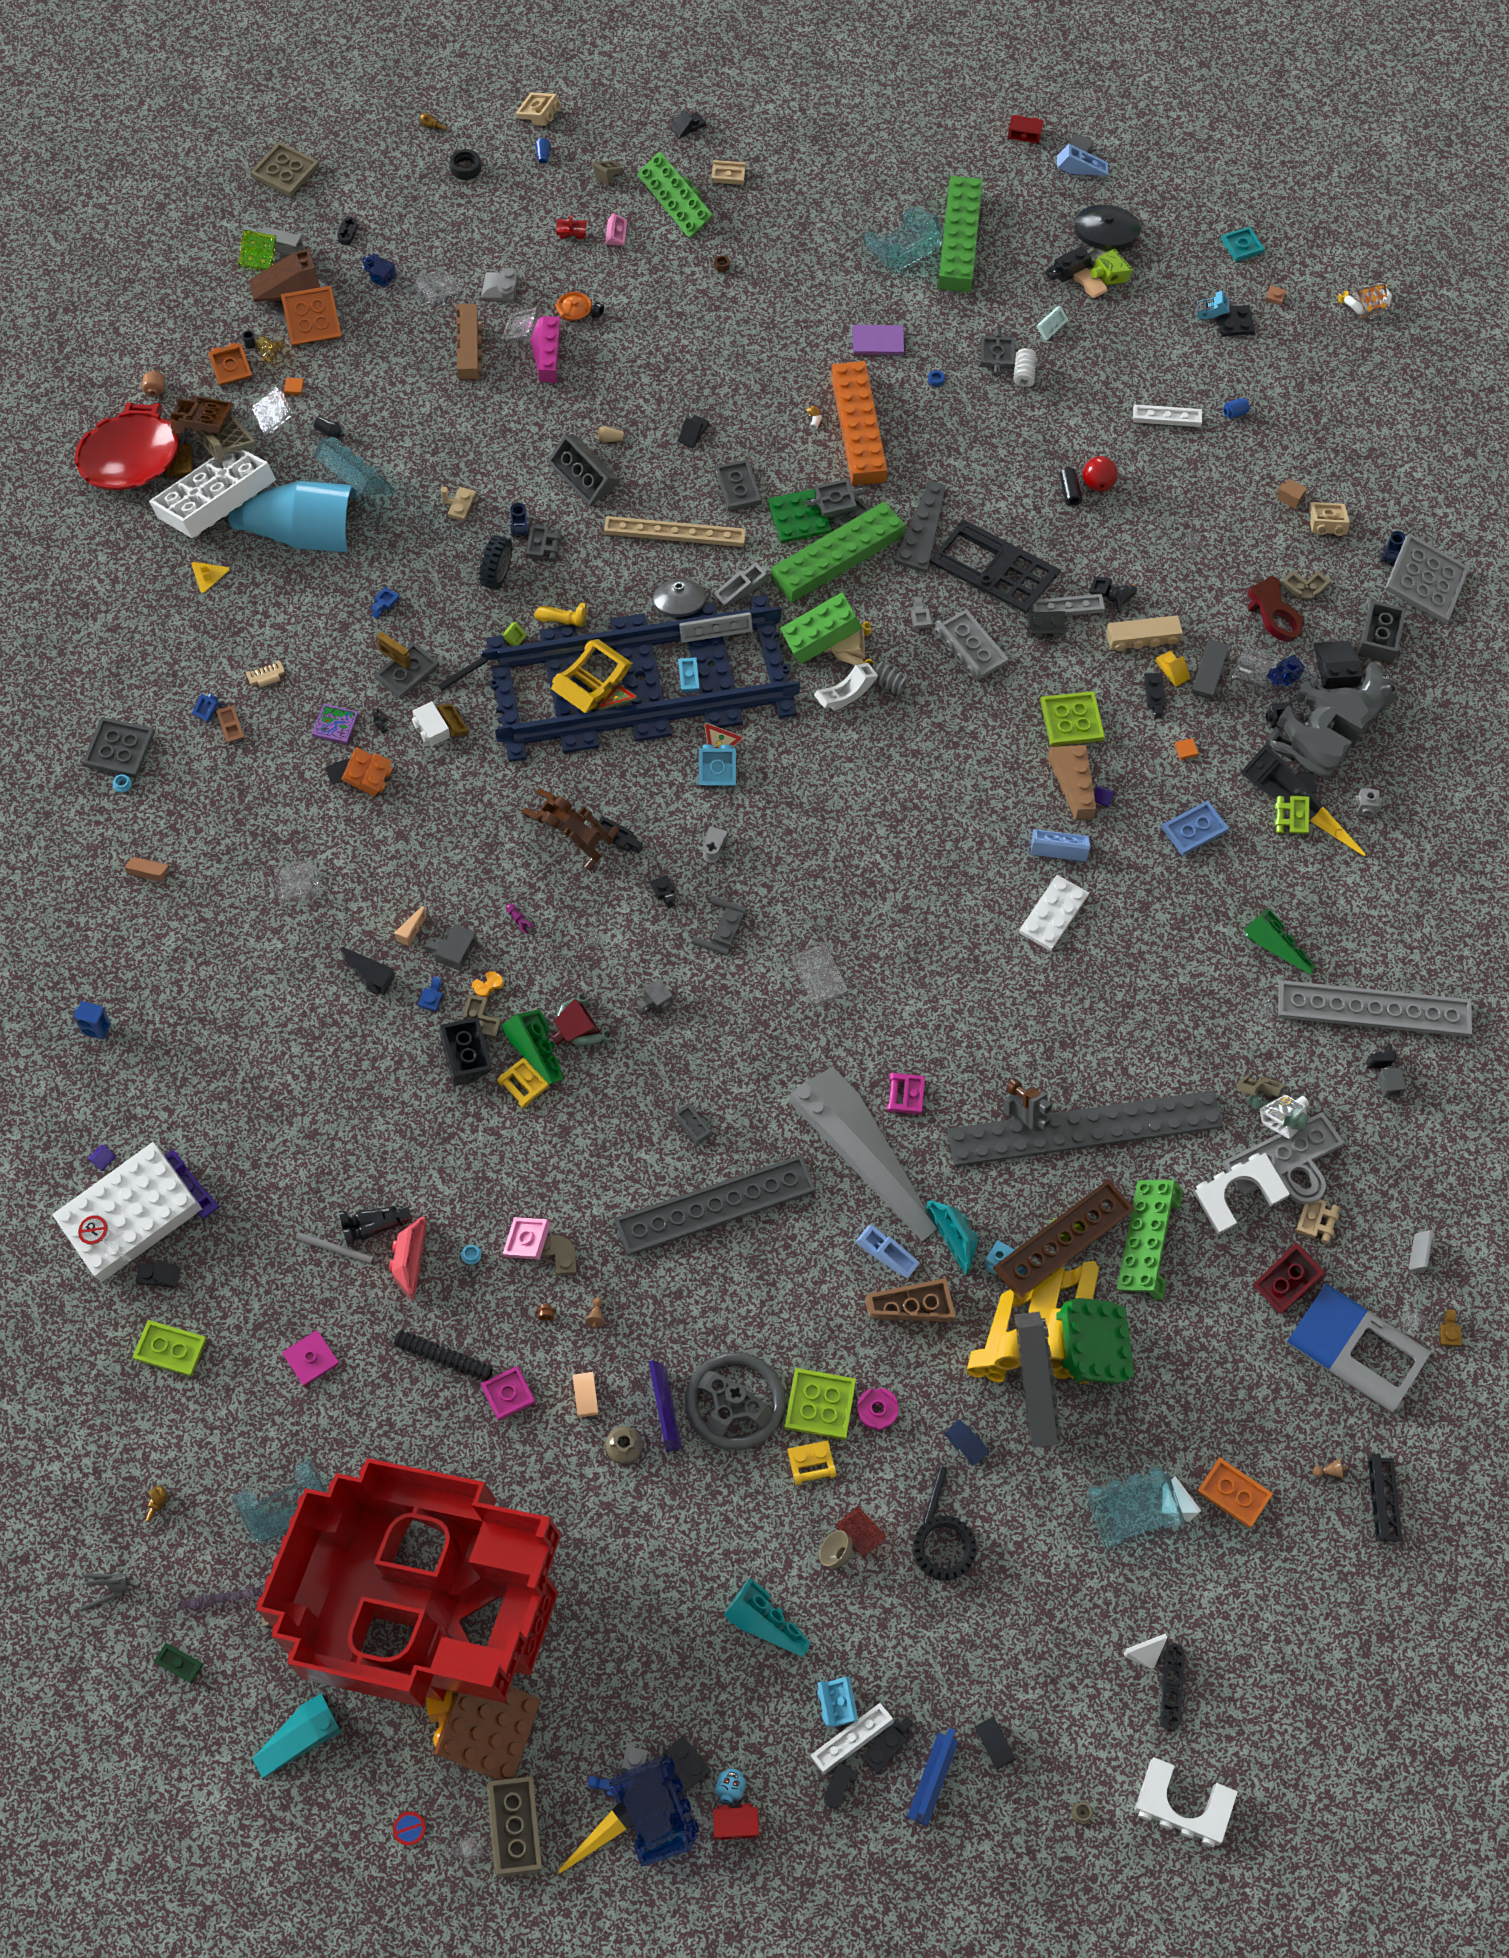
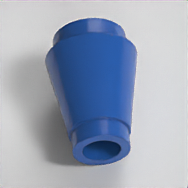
M539 138L535 143L538 162L547 163L551 143L546 138Z

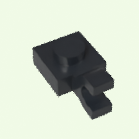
M668 875L650 881L657 899L663 898L668 908L675 906V898L673 896L675 889Z

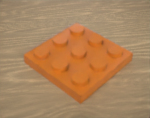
M331 286L281 294L291 346L342 337Z

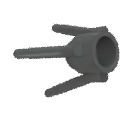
M84 1573L83 1577L106 1579L86 1581L85 1584L87 1586L108 1584L109 1591H114V1593L82 1606L79 1610L84 1611L113 1598L122 1597V1592L128 1591L126 1574Z

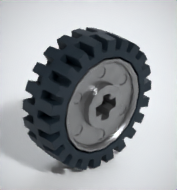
M494 535L489 540L483 553L482 564H480L479 583L481 586L494 590L501 588L511 564L510 559L512 558L513 551L511 539Z

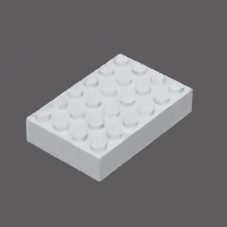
M239 450L224 454L223 461L217 462L214 457L149 502L160 520L193 538L200 535L206 528L213 526L222 517H226L235 508L242 506L249 498L255 497L262 489L268 488L276 479L266 461L245 450Z
M152 1142L52 1215L93 1276L102 1282L193 1217L202 1208L163 1152ZM92 1215L102 1217L107 1223V1232L104 1238L95 1244L82 1242L78 1235L81 1222ZM90 1219L84 1223L82 1230L87 1229L86 1226L91 1222L95 1224V1228L104 1227V1225L98 1219ZM104 1230L95 1231L98 1234L97 1236L92 1232H83L82 1236L88 1241H94L101 1237Z

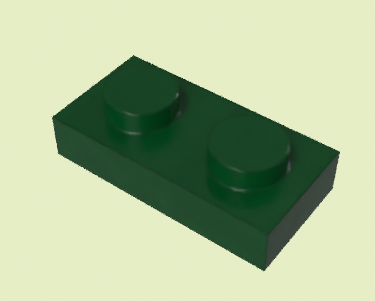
M166 1642L154 1660L156 1665L190 1684L193 1683L203 1667V1663Z

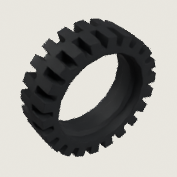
M940 1515L926 1521L918 1529L912 1546L913 1556H915V1562L919 1565V1569L922 1572L924 1571L927 1576L942 1581L956 1579L967 1572L974 1562L977 1549L976 1539L972 1534L971 1528H968L967 1524L964 1521L961 1522L959 1518H953L949 1515ZM947 1527L953 1529L964 1541V1557L953 1568L942 1569L936 1567L925 1555L924 1543L926 1537L936 1528Z

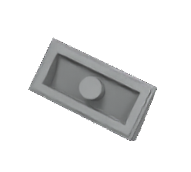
M1432 1230L1414 1234L1409 1263L1410 1271L1424 1273L1428 1268L1434 1234Z

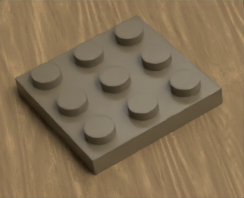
M278 142L253 168L250 175L252 178L291 197L319 167V161Z

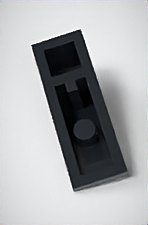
M342 947L343 959L368 990L376 995L378 993L385 995L395 978L394 969Z

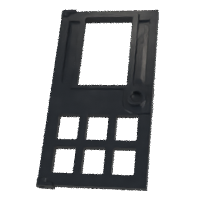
M964 519L959 522L958 527L930 559V563L1024 613L1029 611L1050 583L1061 572V569ZM959 535L996 555L982 573L944 554ZM1021 558L1031 565L1027 570H1024L1014 565L1015 562ZM1038 567L1048 572L1044 579H1041L1032 574V571ZM1010 569L1022 575L1017 582L1005 576ZM1027 578L1039 584L1034 591L1022 585ZM1000 581L1012 586L1008 593L995 588ZM1019 590L1029 595V598L1022 602L1014 598L1013 595Z

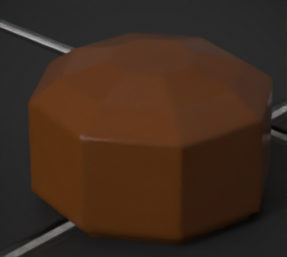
M720 255L715 258L714 268L718 272L729 270L730 260L727 256Z

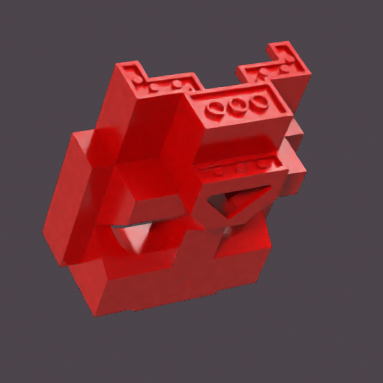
M369 1458L366 1459L365 1464L361 1467L359 1478L336 1473L334 1479L329 1484L328 1493L305 1488L303 1494L298 1499L297 1509L290 1519L289 1529L282 1539L281 1549L274 1559L273 1569L270 1576L266 1579L265 1589L257 1601L256 1609L268 1624L273 1627L271 1637L288 1654L287 1664L301 1679L423 1708L426 1698L444 1701L447 1690L505 1703L514 1673L531 1676L559 1593L548 1577L561 1538V1533L551 1517L495 1506L496 1498L486 1483L482 1481ZM413 1519L440 1531L446 1537L435 1572L394 1563L402 1539ZM503 1598L487 1647L470 1643L461 1626V1621L496 1599ZM373 1618L414 1627L410 1641L402 1652L393 1657H378L361 1653Z

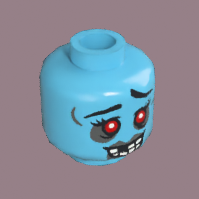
M730 1768L720 1773L715 1786V1793L722 1803L731 1805L733 1802H739L742 1799L746 1787L743 1773Z

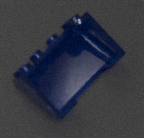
M663 1754L611 1778L609 1782L616 1803L624 1801L636 1832L637 1839L633 1847L641 1867L691 1851L699 1832L696 1819L692 1818L690 1813V1802L687 1798H684L682 1781L679 1777H676L674 1772V1761L667 1754Z

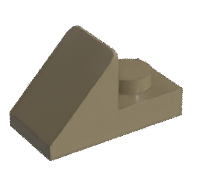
M613 161L594 162L593 165L595 178L607 186H610L612 177L622 174L624 169Z

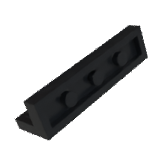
M1371 1454L1368 1458L1376 1541L1401 1542L1402 1531L1394 1458H1381V1454ZM1381 1463H1389L1390 1472L1386 1476L1382 1473ZM1384 1481L1392 1489V1493L1388 1497L1385 1496ZM1386 1502L1394 1508V1514L1390 1518L1387 1516ZM1388 1523L1396 1528L1397 1536H1389Z

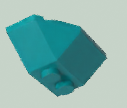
M932 1200L928 1201L926 1210L965 1276L968 1275L978 1244L976 1232L969 1228L967 1217L964 1213L961 1214L958 1208Z

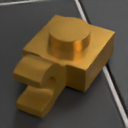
M1447 1310V1313H1444L1445 1325L1440 1324L1439 1326L1440 1346H1462L1461 1326L1455 1325V1310Z

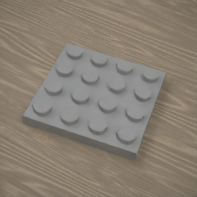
M1409 533L1405 537L1385 590L1446 624L1450 619L1469 567Z

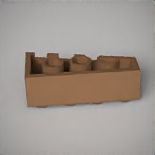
M456 304L458 379H479V373H482V362H479V359H482V349H479V346H482V335H479V333H482V322L478 320L477 304Z
M1086 745L1050 747L1047 758L1060 783L1061 790L1065 794L1074 819H1094L1096 803Z
M946 1278L870 1293L865 1297L869 1319L953 1322L956 1318Z

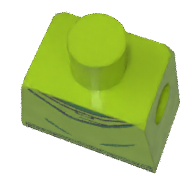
M1112 249L1096 259L1090 273L1092 278L1099 277L1105 285L1127 282L1133 269L1116 249Z

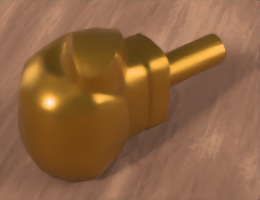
M423 113L420 117L421 124L424 127L433 129L438 127L444 131L447 129L446 126L439 124V121L434 119L433 115L429 113Z
M160 1485L154 1486L149 1492L151 1499L148 1507L150 1511L145 1520L148 1523L151 1522L155 1511L160 1512L168 1500V1492Z

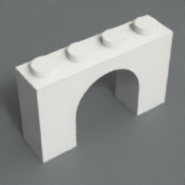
M1256 1153L1248 1158L1249 1162L1245 1164L1240 1162L1231 1167L1232 1171L1226 1174L1223 1171L1214 1176L1215 1180L1210 1183L1204 1181L1196 1186L1197 1190H1195L1194 1195L1218 1235L1237 1224L1224 1199L1225 1188L1233 1181L1243 1179L1256 1184L1270 1207L1289 1197L1288 1190L1266 1153L1262 1155Z
M1153 1757L1150 1760L1134 1809L1135 1812L1139 1813L1138 1817L1147 1821H1151V1819L1160 1822L1159 1825L1169 1830H1172L1174 1827L1181 1830L1180 1834L1192 1839L1194 1836L1198 1837L1207 1846H1219L1223 1841L1238 1791L1216 1783L1212 1788L1206 1810L1201 1816L1191 1819L1181 1817L1172 1810L1167 1800V1788L1174 1765Z

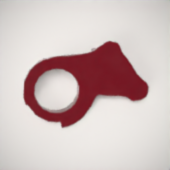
M1269 576L1266 580L1251 586L1248 596L1252 601L1247 609L1248 611H1254L1260 608L1262 620L1267 631L1280 641L1291 642L1301 634L1304 621L1297 611L1282 602L1279 589L1281 584L1276 577ZM1273 615L1286 619L1293 631L1289 632L1280 628L1274 621Z

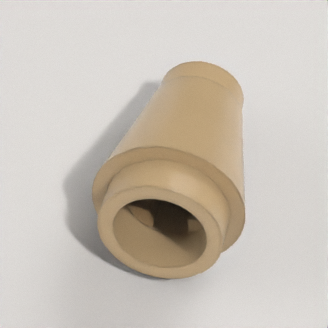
M607 426L599 427L598 441H602V443L623 441V431Z

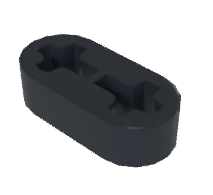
M346 217L342 221L337 233L338 242L341 245L352 243L358 229L355 218Z

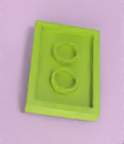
M148 1320L132 1358L138 1362L192 1377L207 1338Z

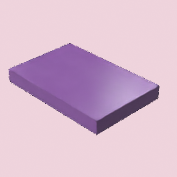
M853 325V355H904L903 325Z

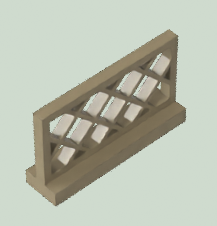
M233 415L228 416L220 434H209L207 431L202 430L194 431L195 436L217 462L224 460V454L256 446V441Z

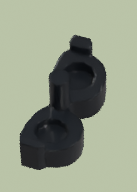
M374 709L372 713L377 728L382 733L387 732L388 729L382 723L387 718L379 719L377 713L379 709Z

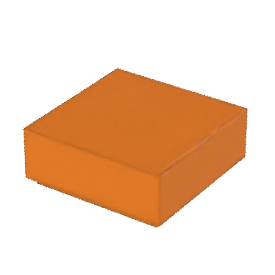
M286 378L284 394L302 396L303 378Z
M1193 738L1175 742L1180 760L1198 756L1199 753Z

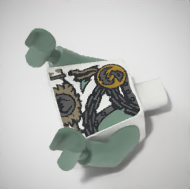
M1250 1095L1247 1103L1252 1105L1254 1109H1260L1261 1120L1265 1126L1288 1139L1292 1138L1298 1130L1306 1128L1308 1121L1306 1107L1309 1106V1102L1304 1096L1294 1100L1287 1095H1283L1276 1100L1267 1102L1261 1100V1097L1257 1095Z

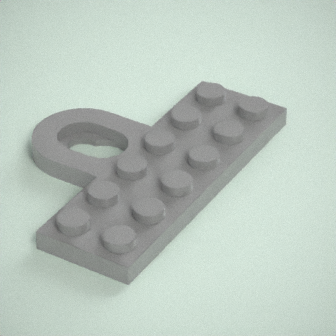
M1321 1112L1309 1118L1306 1128L1298 1130L1292 1138L1288 1139L1281 1134H1277L1223 1161L1222 1166L1228 1173L1232 1171V1166L1240 1162L1242 1164L1249 1162L1248 1158L1252 1155L1266 1153L1288 1190L1289 1198L1298 1204L1311 1205L1323 1197L1326 1189L1325 1179L1313 1161L1343 1147L1344 1141L1324 1113ZM1296 1170L1305 1172L1310 1178L1311 1188L1304 1189L1291 1179V1173ZM1248 1180L1233 1181L1243 1196L1259 1189L1256 1184Z

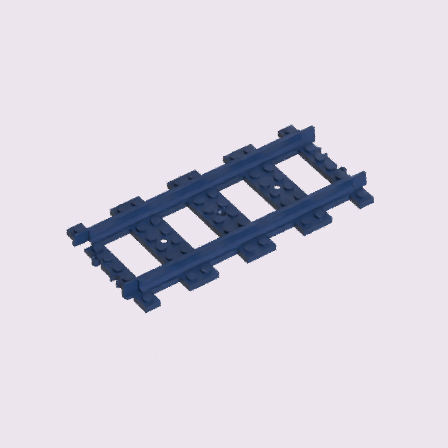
M764 594L750 597L752 609L718 614L715 602L706 603L701 610L692 615L681 617L682 620L647 625L646 616L643 613L611 618L610 625L612 631L577 636L575 625L540 629L541 642L506 647L503 636L486 638L488 650L481 651V657L485 656L487 661L499 659L500 662L499 666L491 667L493 679L490 681V688L496 690L498 702L496 712L504 714L502 717H498V722L502 726L495 727L496 740L498 742H505L509 762L527 760L525 744L560 738L564 754L600 748L597 732L633 727L635 741L638 742L672 736L669 721L704 715L706 723L719 728L743 725L740 709L775 704L779 719L796 716L797 712L793 696L800 693V682H789L786 674L790 672V666L783 664L784 660L780 648L782 641L777 642L774 640L780 637V632L776 631L775 623L781 621V607L771 608L768 595ZM750 612L752 629H757L770 683L735 689L723 636L687 642L690 657H696L699 695L664 700L652 646L681 641L679 623ZM599 639L633 663L622 681L624 688L636 695L637 699L628 702V706L599 711L591 710L584 713L551 689L552 681L557 674L564 672L577 661L585 651L584 648L589 641ZM596 648L592 655L603 654V652ZM713 662L715 665L713 667H709L708 663ZM545 663L556 718L520 723L510 668ZM639 675L644 677L642 680L637 679ZM574 676L570 679L588 692L586 684Z

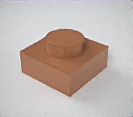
M1270 286L1265 301L1281 306L1287 290Z

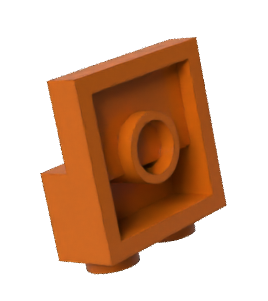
M231 343L225 348L217 347L208 352L219 386L252 377L241 343Z
M356 747L341 780L375 796L385 788L386 782H384L385 776L389 777L393 769L390 766L392 761L377 753L371 755Z

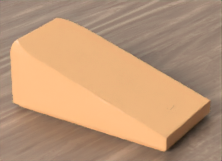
M421 907L394 933L396 941L407 946L411 945L427 917L425 907Z

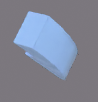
M873 1225L866 1227L856 1240V1243L865 1251L905 1278H909L920 1263L890 1236L886 1237Z

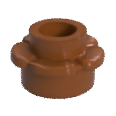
M543 1304L536 1309L538 1320L550 1321L554 1319L556 1310L551 1305Z

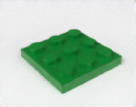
M815 489L767 498V504L780 543L831 533L832 529L828 518H823L818 505L807 508L806 500L816 499Z

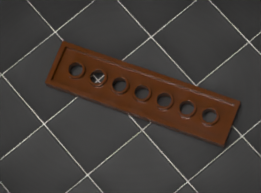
M1108 1179L1001 1260L993 1269L1020 1300L1130 1215L1135 1208ZM1102 1203H1109L1111 1206V1210H1106L1102 1206ZM1088 1213H1094L1097 1216V1221L1091 1220ZM1074 1224H1080L1083 1227V1231H1077ZM1060 1235L1068 1236L1069 1242H1063ZM1046 1246H1052L1055 1249V1253H1049L1046 1250ZM1031 1257H1038L1041 1264L1033 1263ZM1017 1268H1024L1027 1274L1025 1276L1020 1275L1017 1272Z

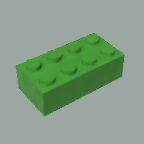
M841 592L780 629L794 656L801 665L863 629L845 595Z

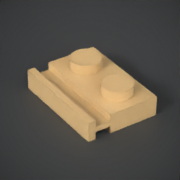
M713 160L711 182L744 185L746 163Z

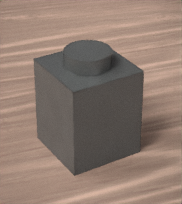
M1386 1067L1381 1070L1378 1075V1081L1382 1097L1402 1096L1406 1086L1401 1068Z

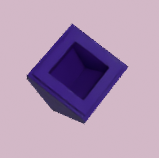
M1098 785L1094 792L1095 802L1109 807L1115 792Z
M101 1145L88 1160L103 1171L116 1156L107 1146Z

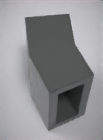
M1075 134L1069 144L1089 153L1094 141Z

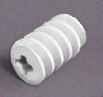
M1021 349L1016 353L1013 380L1018 386L1031 387L1034 385L1037 359L1035 357L1036 352L1031 349Z

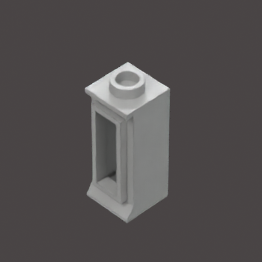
M266 225L258 232V236L274 239L273 251L290 255L301 251L304 245L302 234L296 235L268 228Z

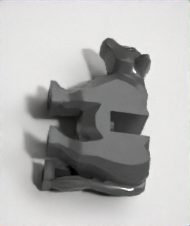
M1372 662L1367 666L1365 680L1360 690L1352 688L1327 690L1322 688L1318 683V678L1313 676L1310 681L1307 680L1296 697V700L1314 708L1308 722H1300L1294 715L1292 707L1288 705L1279 717L1277 725L1285 729L1289 738L1284 736L1279 728L1275 727L1267 738L1265 745L1285 757L1294 758L1311 772L1322 777L1331 778L1345 760L1350 746L1354 747L1377 714L1382 712L1386 705L1391 704L1396 699L1398 689L1393 685L1391 678L1383 672L1378 662Z

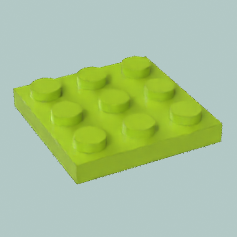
M1094 691L1041 697L1040 703L1050 747L1104 741L1105 735Z
M795 1368L784 1429L846 1440L856 1378Z

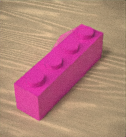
M543 316L527 328L539 382L556 383L561 322L560 317Z

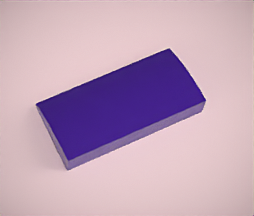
M649 1361L666 1452L682 1449L667 1368L660 1362Z

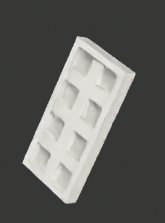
M1056 875L1020 928L1019 933L1052 951L1089 896V892Z

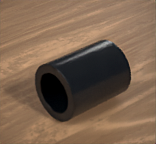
M250 330L244 331L242 334L244 346L248 349L254 348L256 346L254 333Z

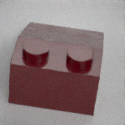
M1296 1243L1252 1285L1282 1314L1314 1289L1328 1273L1300 1244Z

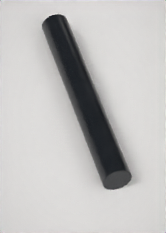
M485 656L481 657L438 684L443 691L487 663V659Z
M939 1466L923 1524L934 1517L947 1468L944 1466Z

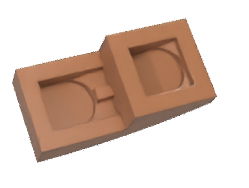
M234 705L216 710L226 743L244 738Z

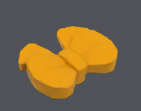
M493 971L485 974L487 979L485 983L478 979L472 983V989L475 990L477 996L487 998L489 993H493L495 989H501L504 986L502 977Z

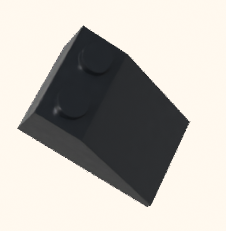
M1349 641L1313 644L1324 689L1359 686L1363 674L1360 661Z

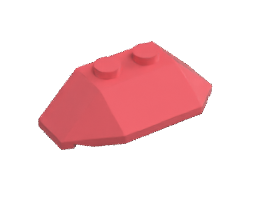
M420 1217L398 1233L397 1241L394 1240L392 1252L395 1253L394 1260L391 1259L389 1264V1271L392 1272L393 1278L411 1300H415L427 1227L425 1217Z

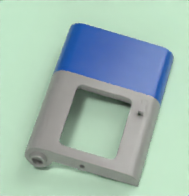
M1327 1283L1286 1342L1391 1413L1400 1411L1405 1403L1402 1398L1431 1354V1351ZM1365 1330H1371L1415 1360L1414 1365L1399 1387L1394 1386L1351 1357V1351Z

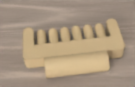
M278 660L276 662L277 666L275 663L272 666L268 665V668L265 666L264 670L260 668V672L258 669L255 672L251 671V674L247 671L246 675L250 685L258 684L261 688L281 681L279 676L285 674L281 662Z

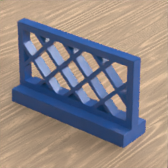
M950 1727L946 1735L937 1734L907 1818L925 1826L929 1824L959 1742L953 1739L955 1729Z

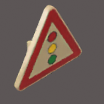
M708 723L704 725L707 745H714V748H721V745H732L733 748L742 740V736Z

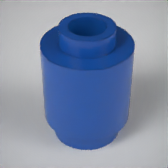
M1245 398L1227 402L1223 407V413L1229 419L1245 415L1250 410L1249 402Z

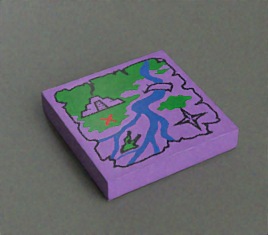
M323 704L314 726L312 737L348 745L359 713Z

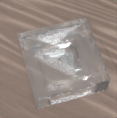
M477 1832L456 1842L465 1864L486 1855Z

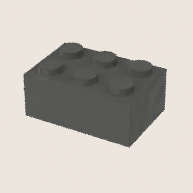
M1371 600L1366 613L1357 655L1393 664L1398 652L1407 609Z

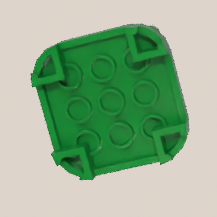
M1076 1298L1064 1302L1060 1312L1056 1313V1320L1062 1321L1066 1359L1062 1360L1061 1363L1063 1369L1067 1368L1074 1377L1073 1381L1078 1383L1083 1381L1109 1383V1386L1125 1382L1134 1376L1129 1327L1126 1318L1127 1312L1124 1306H1118L1116 1303L1109 1301Z

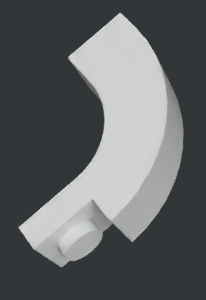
M869 663L855 665L848 677L841 683L831 688L817 690L814 696L824 708L831 707L835 711L862 696L871 687L878 675Z

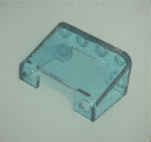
M1160 1466L1149 1469L1147 1474L1135 1473L1128 1476V1480L1121 1482L1120 1479L1109 1482L1107 1487L1095 1486L1088 1489L1089 1493L1086 1494V1498L1104 1548L1123 1543V1538L1160 1526H1164L1166 1529L1185 1522L1166 1469H1161Z

